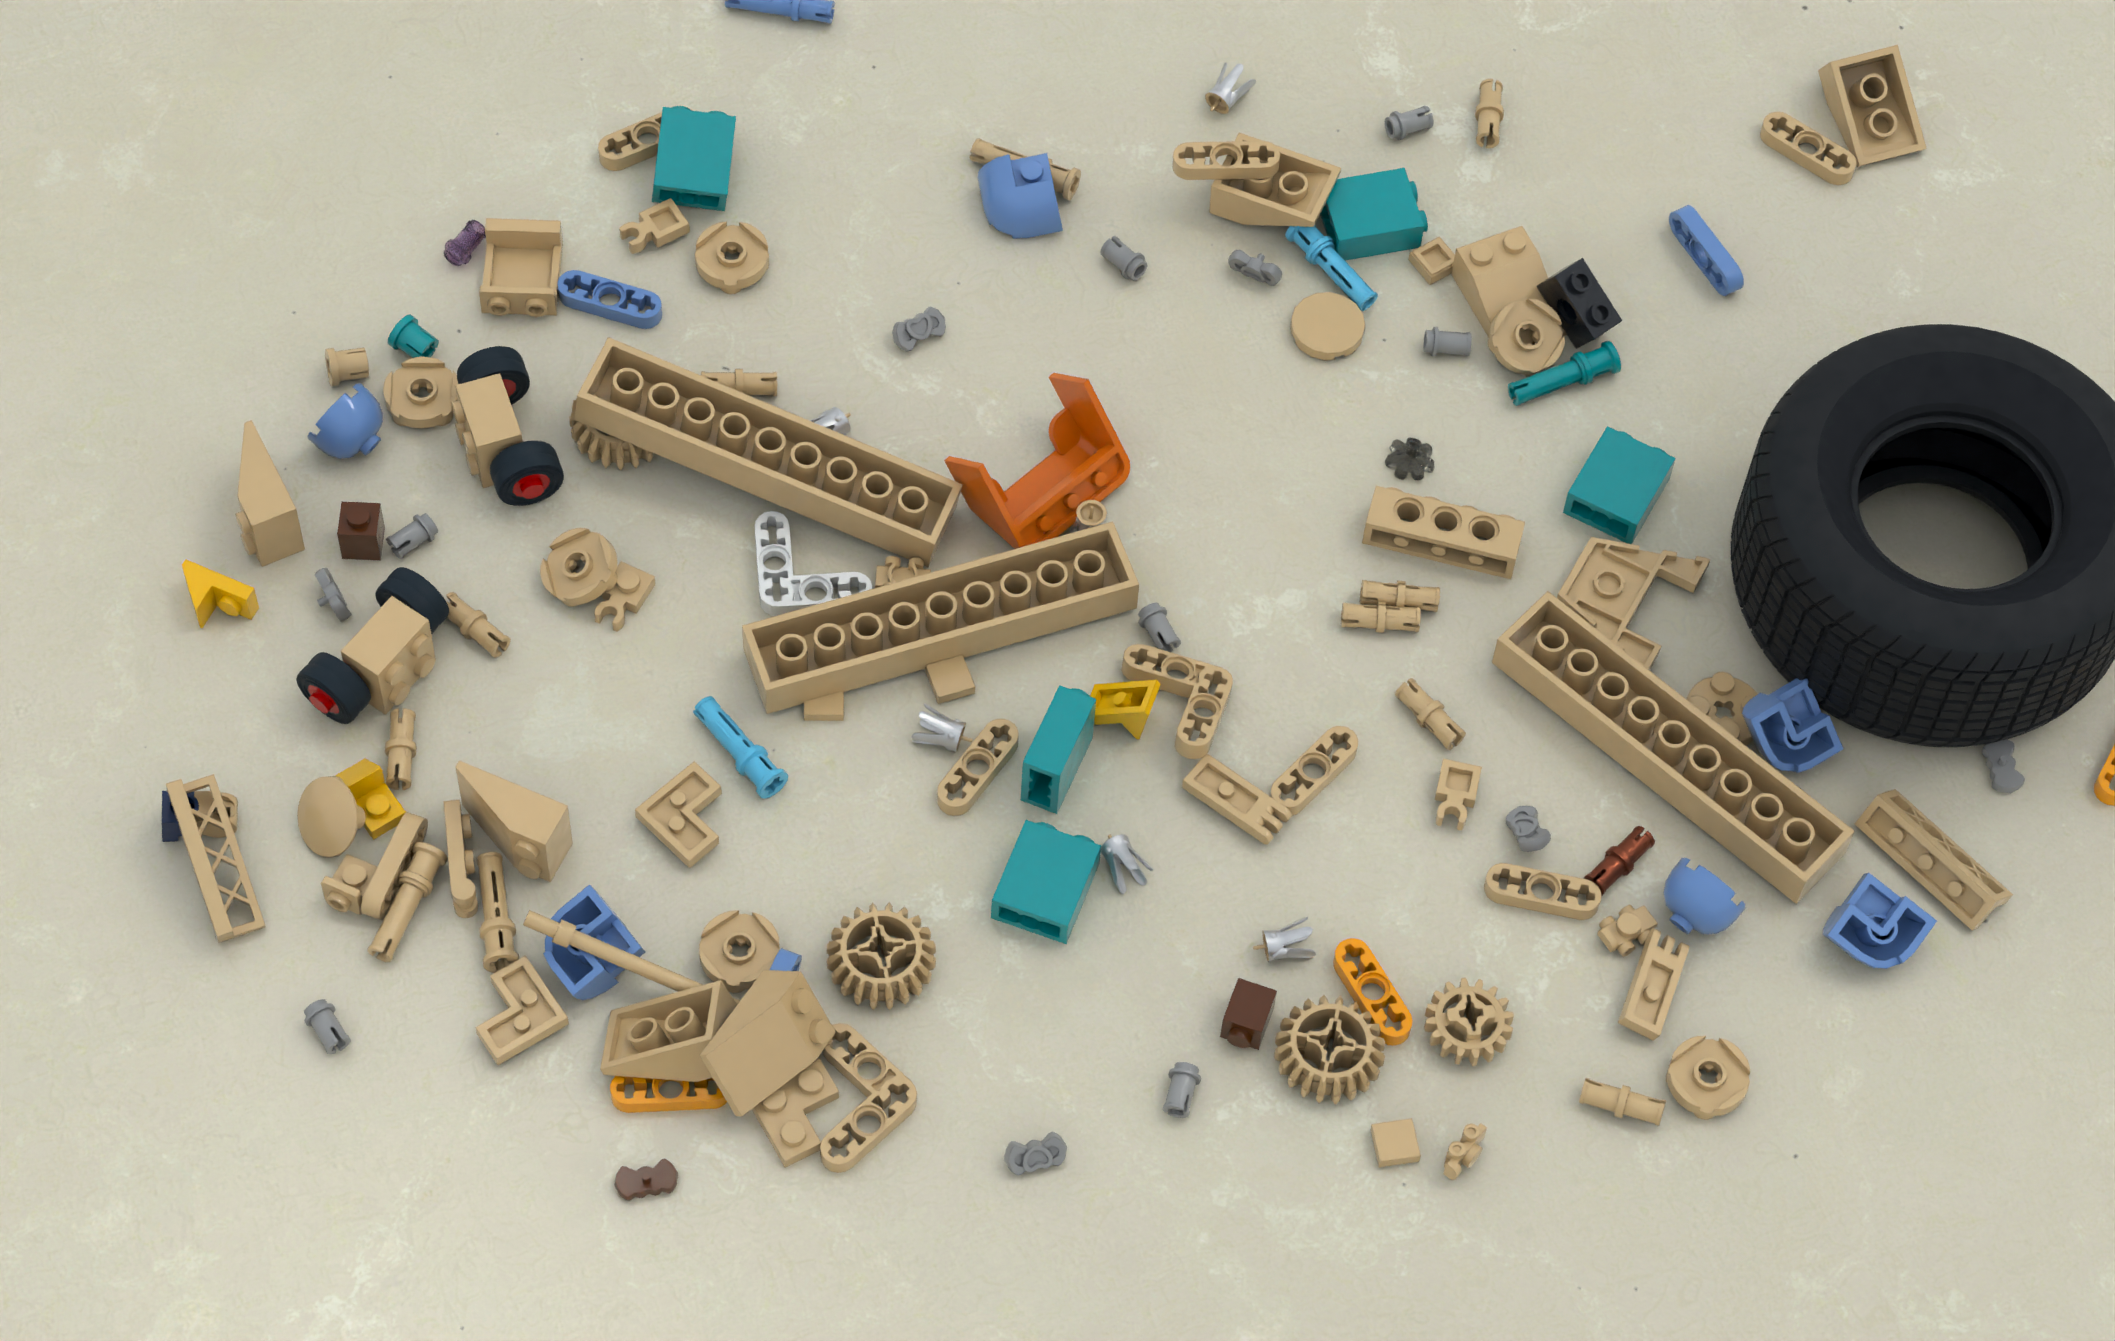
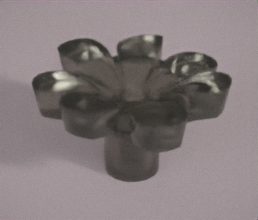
M1410 437L1405 443L1396 439L1390 445L1389 449L1392 453L1387 455L1385 464L1389 468L1397 466L1394 472L1397 478L1404 480L1409 472L1414 480H1421L1424 478V471L1428 473L1434 471V460L1430 458L1432 455L1430 444H1422L1420 440Z

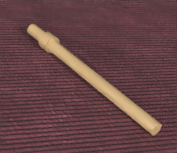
M531 910L528 911L524 920V926L552 937V942L565 948L568 945L573 946L677 992L703 985L575 930L576 925L561 919L559 923ZM733 998L736 1004L738 1005L740 1000Z

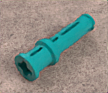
M1602 342L1600 348L1584 354L1581 351L1576 352L1570 357L1568 362L1509 383V396L1511 400L1516 398L1513 400V404L1519 406L1529 400L1577 382L1584 385L1592 383L1593 378L1607 372L1612 374L1620 372L1621 361L1619 354L1612 342Z

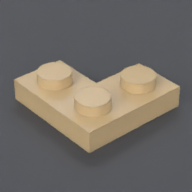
M694 761L635 809V816L685 865L691 868L719 844V836L697 814L722 794L721 786Z
M525 955L490 975L492 985L508 1009L475 1028L478 1037L496 1064L500 1065L569 1025L567 1015Z
M820 1058L752 1109L785 1168L820 1151L821 1141L806 1114L839 1098V1090Z

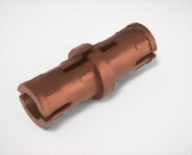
M1636 826L1618 846H1611L1605 852V858L1584 877V879L1590 880L1599 886L1601 896L1605 894L1606 890L1619 877L1628 875L1634 869V863L1649 848L1654 846L1655 840L1649 831L1642 837L1640 836L1645 829L1644 827Z

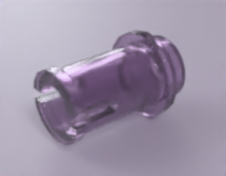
M469 220L454 239H450L445 243V250L443 252L445 258L455 266L469 263L472 258L471 253L486 238L485 227L476 220Z

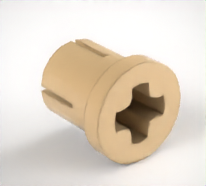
M364 347L335 351L334 348L325 349L326 369L331 386H338L340 381L369 377V365Z

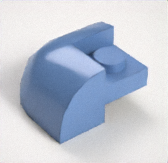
M1047 153L1011 160L1010 154L1004 155L986 163L978 171L977 178L983 209L989 225L992 224L998 231L1012 235L1013 239L1031 238L1063 231Z
M1796 678L1769 695L1759 693L1743 707L1742 715L1756 748L1769 764L1782 771L1799 773L1811 769L1843 750L1829 715L1821 712L1812 689L1808 687L1809 681L1807 678L1804 680Z
M1865 873L1842 905L1834 909L1823 928V935L1853 959L1871 968L1887 969L1904 963L1912 956L1937 920L1906 896L1899 897L1873 875Z
M590 884L561 907L551 918L559 923L561 919L577 926L575 930L640 957L645 953V950L629 932L626 925ZM546 935L545 952L543 954L550 968L576 999L586 1000L594 998L619 983L615 977L624 971V968L573 946L562 947L553 943V938Z

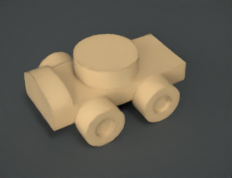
M888 556L885 559V566L877 565L875 588L931 573V569H923L924 561L920 558L909 559L908 568L900 567V558Z
M1627 905L1619 912L1618 920L1615 921L1612 916L1604 918L1599 923L1601 929L1598 930L1597 935L1611 953L1618 949L1622 957H1625L1635 949L1631 941L1637 938L1640 944L1644 946L1648 933L1652 928H1656L1658 923L1644 905L1636 910L1632 905Z
M1471 1123L1467 1124L1463 1129L1460 1142L1454 1141L1449 1145L1444 1162L1445 1170L1443 1174L1455 1180L1461 1173L1462 1164L1467 1168L1474 1164L1483 1150L1479 1143L1485 1137L1486 1126L1482 1123L1478 1126Z

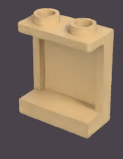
M486 218L485 235L487 244L483 285L479 289L481 312L498 316L506 314H524L534 317L544 315L557 316V284L560 278L563 248L561 221Z

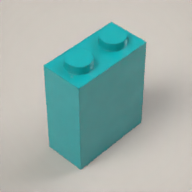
M684 106L663 107L651 202L661 203L672 198L674 203L679 206L725 211L736 116H729L721 111H710L708 113L692 111Z
M1405 168L1337 179L1320 213L1327 236L1334 240L1335 251L1345 261L1419 248L1423 232L1428 230L1426 214L1424 210L1419 211L1417 206L1418 193L1414 181L1409 182Z
M1607 426L1567 494L1563 513L1625 543L1632 544L1668 483L1676 458L1668 455L1660 448L1651 447L1634 439L1626 432L1617 431Z
M1059 685L1023 760L1021 801L1055 814L1058 813L1093 739L1096 699L1090 697L1085 691L1076 688L1069 689Z
M1025 820L992 898L991 918L1067 944L1100 864L1101 845L1095 844L1093 840L1083 835L1072 836L1057 831L1054 826L1048 823H1034Z

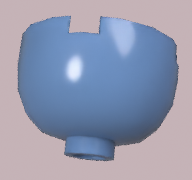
M361 383L353 386L358 393L352 398L344 393L315 424L320 429L317 435L312 432L308 434V439L328 456L338 459L351 458L360 451L366 456L381 441V438L376 434L383 423L382 409L373 394Z
M1681 858L1669 874L1663 892L1666 906L1673 913L1669 920L1686 934H1689L1692 929L1701 934H1717L1726 930L1745 910V903L1741 901L1736 906L1731 900L1736 893L1728 885L1701 865H1698L1695 871L1686 867L1690 859Z

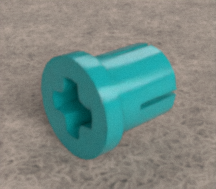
M411 314L403 317L395 325L388 337V345L395 350L400 348L412 358L431 357L439 344V340L419 326L418 319Z

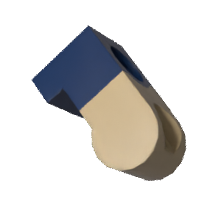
M162 791V842L179 841V836H182L168 792ZM211 791L187 793L191 808L207 815L214 801ZM220 792L232 829L236 833L238 800L232 794ZM216 808L211 818L221 822ZM195 817L199 829L203 820ZM209 823L203 835L215 838L226 837L224 830Z

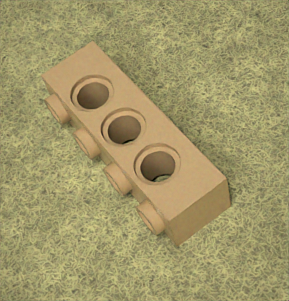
M1376 486L1365 524L1362 543L1511 579L1525 522L1516 520L1509 515H1496L1479 511L1472 506H1459L1442 502L1435 497H1421L1405 493L1393 487L1384 488ZM1402 519H1409V520H1411V521H1413V522H1406V521H1403ZM1439 528H1446V529H1449L1450 531H1443V530H1441V529H1439ZM1476 537H1483V538H1486L1487 540H1480V539H1478V538H1476Z

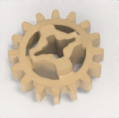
M1461 978L1458 988H1455L1448 981L1445 983L1444 994L1435 991L1431 1000L1433 1004H1427L1425 1016L1428 1018L1425 1021L1424 1031L1433 1032L1430 1036L1429 1044L1431 1046L1441 1044L1440 1056L1443 1058L1450 1052L1455 1054V1064L1458 1065L1463 1057H1468L1472 1066L1477 1065L1479 1056H1483L1486 1061L1491 1062L1495 1053L1494 1050L1503 1053L1507 1043L1506 1040H1510L1513 1027L1509 1025L1512 1024L1514 1013L1505 1011L1509 1000L1507 998L1497 1000L1495 996L1498 988L1495 986L1488 991L1482 989L1483 980L1478 979L1473 987L1469 986L1466 978ZM1457 1002L1455 1008H1448L1450 1005ZM1495 1030L1489 1038L1481 1041L1483 1036L1490 1035L1491 1031Z

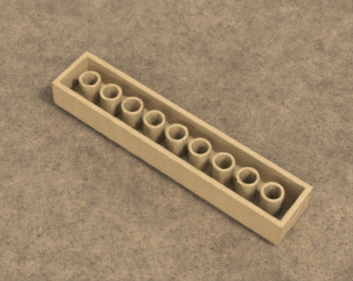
M610 337L607 338L576 399L575 421L904 558H920L924 561V566L929 567L954 514L963 485Z
M1112 521L742 625L743 650L765 711L769 714L804 704L808 700L840 691L846 692L926 669L928 664L963 655L964 658L1137 609L1139 582Z
M1549 591L1497 639L1492 663L1794 903L1797 904L1846 853L1855 832L1852 828Z

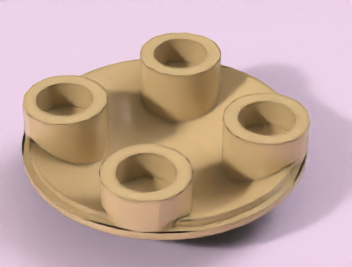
M337 776L319 777L313 780L303 791L298 805L297 816L301 836L314 853L323 857L340 856L353 842L357 829H361L365 824L366 817L363 808L356 804L351 790Z

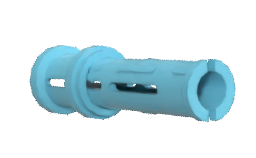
M1315 225L1314 227L1290 226L1285 234L1287 240L1295 242L1306 253L1305 259L1310 264H1318L1335 284L1357 304L1361 311L1368 309L1377 300L1378 294L1335 251L1334 240L1330 236H1324Z
M712 696L705 697L695 706L696 710H693L694 715L704 723L713 736L732 755L736 761L735 765L739 774L742 776L747 775L757 787V794L763 799L770 798L778 793L788 781V774L785 770L777 769L768 758L767 750L763 746L754 745Z

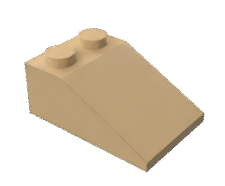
M1898 45L1835 60L1818 70L1827 105L1849 151L1856 158L1857 167L1927 149Z
M1240 132L1235 141H1263ZM1277 146L1280 151V163L1278 172L1274 176L1266 179L1214 180L1211 186L1209 213L1242 225L1314 227L1341 173V168ZM1227 155L1222 165H1233L1236 160L1232 156ZM1243 156V164H1247V156ZM1259 157L1260 163H1267L1266 157Z
M1523 226L1456 248L1451 275L1488 338L1490 337V327L1494 317L1509 303L1537 299L1547 304L1536 286L1548 279L1539 252ZM1560 325V327H1561V329H1562V337H1563V336H1566V335H1567L1566 332L1564 331V329H1563L1562 326ZM1528 328L1524 332L1519 331L1521 341L1525 345L1528 343L1535 344L1531 337L1533 334L1531 329Z
M252 420L244 423L237 494L241 511L235 513V516L242 531L240 537L249 556L256 554L263 567L305 550L296 507Z
M459 760L456 765V773L462 806L521 874L531 879H538L539 877L551 882L573 844L568 805Z
M763 970L699 1056L735 1116L742 1117L816 1061L836 1031L801 971Z
M719 980L611 1010L600 1070L603 1075L699 1082L713 1078L699 1055L737 1004L723 982Z

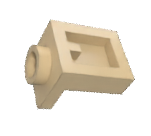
M346 854L333 877L325 876L321 882L324 899L332 908L340 912H347L349 910L361 915L363 896L377 866Z

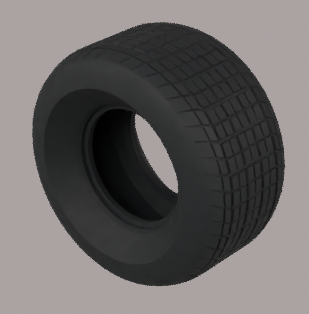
M1954 324L1906 326L1866 336L1832 352L1818 361L1817 364H1814L1793 383L1770 413L1771 415L1768 417L1758 439L1735 511L1731 532L1732 541H1730L1732 576L1739 606L1743 608L1741 611L1749 629H1752L1751 633L1777 671L1788 682L1796 678L1799 680L1807 678L1809 681L1808 687L1812 689L1819 707L1835 718L1882 738L1928 747L1977 746L2020 736L2056 719L2083 699L2103 678L2115 660V401L2082 371L2042 347L2005 333ZM1910 483L1938 484L1961 490L1992 507L2010 525L2022 545L2028 570L2005 583L1979 589L1951 588L1927 582L1904 571L1876 546L1864 526L1859 504L1879 491Z

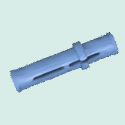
M832 0L725 1L726 8H738L791 17L792 21L798 22L800 19H808L828 24L832 23L834 9L832 8L835 6V2Z

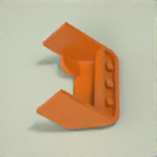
M1053 373L1049 376L1064 406V409L1053 417L1049 425V437L1055 451L1007 490L1003 491L1000 484L990 477L983 463L952 456L944 460L954 480L963 484L961 493L971 511L1014 549L1058 537L1075 523L1076 511L1082 502L1087 500L1101 502L1128 478L1130 460L1089 379Z

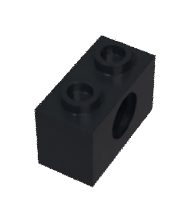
M1583 258L1564 267L1536 286L1547 304L1559 315L1562 322L1561 326L1576 349L1595 340L1622 321Z

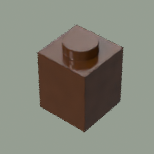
M341 501L337 536L342 559L381 561L385 532L381 503Z
M1238 978L1223 1018L1220 1037L1227 1039L1230 1044L1236 1047H1251L1259 1050L1274 1009L1277 990Z

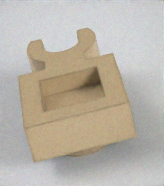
M672 198L640 212V223L628 222L619 228L622 240L631 236L637 237L629 241V251L631 254L641 252L646 247L647 242L653 240L658 248L690 233L689 222Z
M622 561L616 569L618 578L616 585L611 590L605 591L602 594L605 601L599 603L595 609V622L599 624L603 617L608 614L616 616L612 621L613 630L616 632L622 629L625 624V611L629 610L637 614L655 586V576Z
M1443 759L1434 799L1442 801L1437 810L1436 825L1441 826L1444 816L1453 814L1458 818L1457 830L1464 828L1467 819L1466 807L1473 808L1475 804L1481 766Z

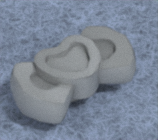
M1235 250L1229 256L1228 263L1230 268L1259 282H1266L1271 286H1275L1282 278V271L1277 265L1263 262L1265 258L1263 254H1258L1257 258H1254L1242 250Z
M928 307L923 313L916 314L913 319L896 322L892 331L894 343L904 351H911L917 340H924L929 335L942 336L946 328L945 317L938 309Z
M327 568L318 570L315 573V577L325 593L324 597L317 600L320 607L329 603L340 621L348 619L352 614L347 609V603L334 582L331 573Z
M2008 739L1985 744L1982 749V754L1987 758L1986 766L1990 769L1992 788L2002 793H2012L2020 789L2025 781L2024 776L2014 769L2016 761L2011 755L2015 746Z
M1519 806L1509 812L1506 817V824L1512 829L1519 843V848L1523 852L1541 850L1551 840L1550 832L1547 829L1540 828L1537 819L1538 812L1533 806Z
M1052 1131L1042 1141L1031 1140L1026 1145L1011 1141L1006 1148L1004 1161L1010 1171L1016 1175H1021L1025 1171L1034 1172L1038 1168L1046 1169L1051 1165L1060 1166L1065 1159L1067 1146L1062 1137Z

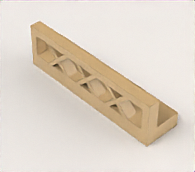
M214 774L183 784L182 779L166 783L167 792L218 943L265 928L266 926ZM206 787L210 788L214 801L207 815L191 808L187 793ZM216 808L221 822L211 818ZM195 817L203 820L199 829ZM208 823L225 832L227 839L219 853L205 847L201 837ZM229 846L234 860L224 856ZM207 854L216 858L212 867ZM221 861L238 870L239 878L232 891L218 885L214 874ZM241 885H243L247 898L237 894ZM220 892L229 896L225 905ZM234 899L250 906L254 921L231 927L227 912Z
M1896 789L1878 794L1855 822V825L1972 931L1979 928L1994 908L2006 904L2013 896L2009 890Z

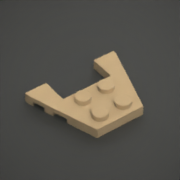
M1591 537L1561 587L1557 598L1650 670L1662 646L1628 630V625L1657 576L1694 593L1709 566L1710 559L1696 556L1695 560L1677 557V552L1663 550L1661 554L1639 550V545Z

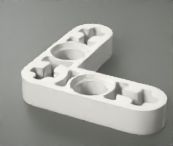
M769 511L761 514L755 521L759 598L761 608L765 613L771 616H778L835 600L833 599V587H838V598L851 595V587H858L859 593L872 589L870 579L860 572L793 576L788 519L779 512ZM776 526L777 544L769 545L768 527ZM779 557L786 564L779 570H770L765 567L764 562L768 558ZM772 583H780L781 601H774ZM818 587L823 589L827 595L822 600L812 601L805 596V593L810 588Z

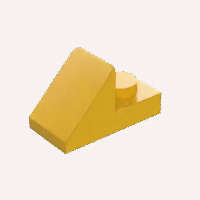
M185 559L182 569L200 628L204 627L217 606L228 615H240L252 620L259 609L253 587Z
M1157 679L1094 684L1090 697L1096 699L1094 725L1122 723L1136 739H1140L1161 684Z
M364 758L335 775L343 780L351 790L356 804L363 808L366 817L364 828L373 840L398 826L406 811L385 784L383 770L379 765Z

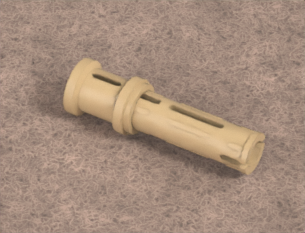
M980 138L975 140L970 153H973L970 155V160L981 164H986L995 158L1010 154L1011 160L1027 157ZM1048 158L1055 191L1063 194L1064 199L1071 200L1078 188L1081 170L1075 167L1069 170L1055 165L1052 159Z
M416 842L412 848L414 855L406 871H402L398 876L400 888L371 945L367 949L368 953L372 956L379 952L376 958L381 961L391 962L393 954L421 898L431 894L433 890L431 883L439 867L444 866L448 860L447 855L431 844Z
M486 852L477 857L484 922L481 924L479 932L480 938L485 941L486 949L483 967L485 970L495 973L518 960L519 954L514 951L513 944L516 926L508 918L502 866L503 857L497 852Z

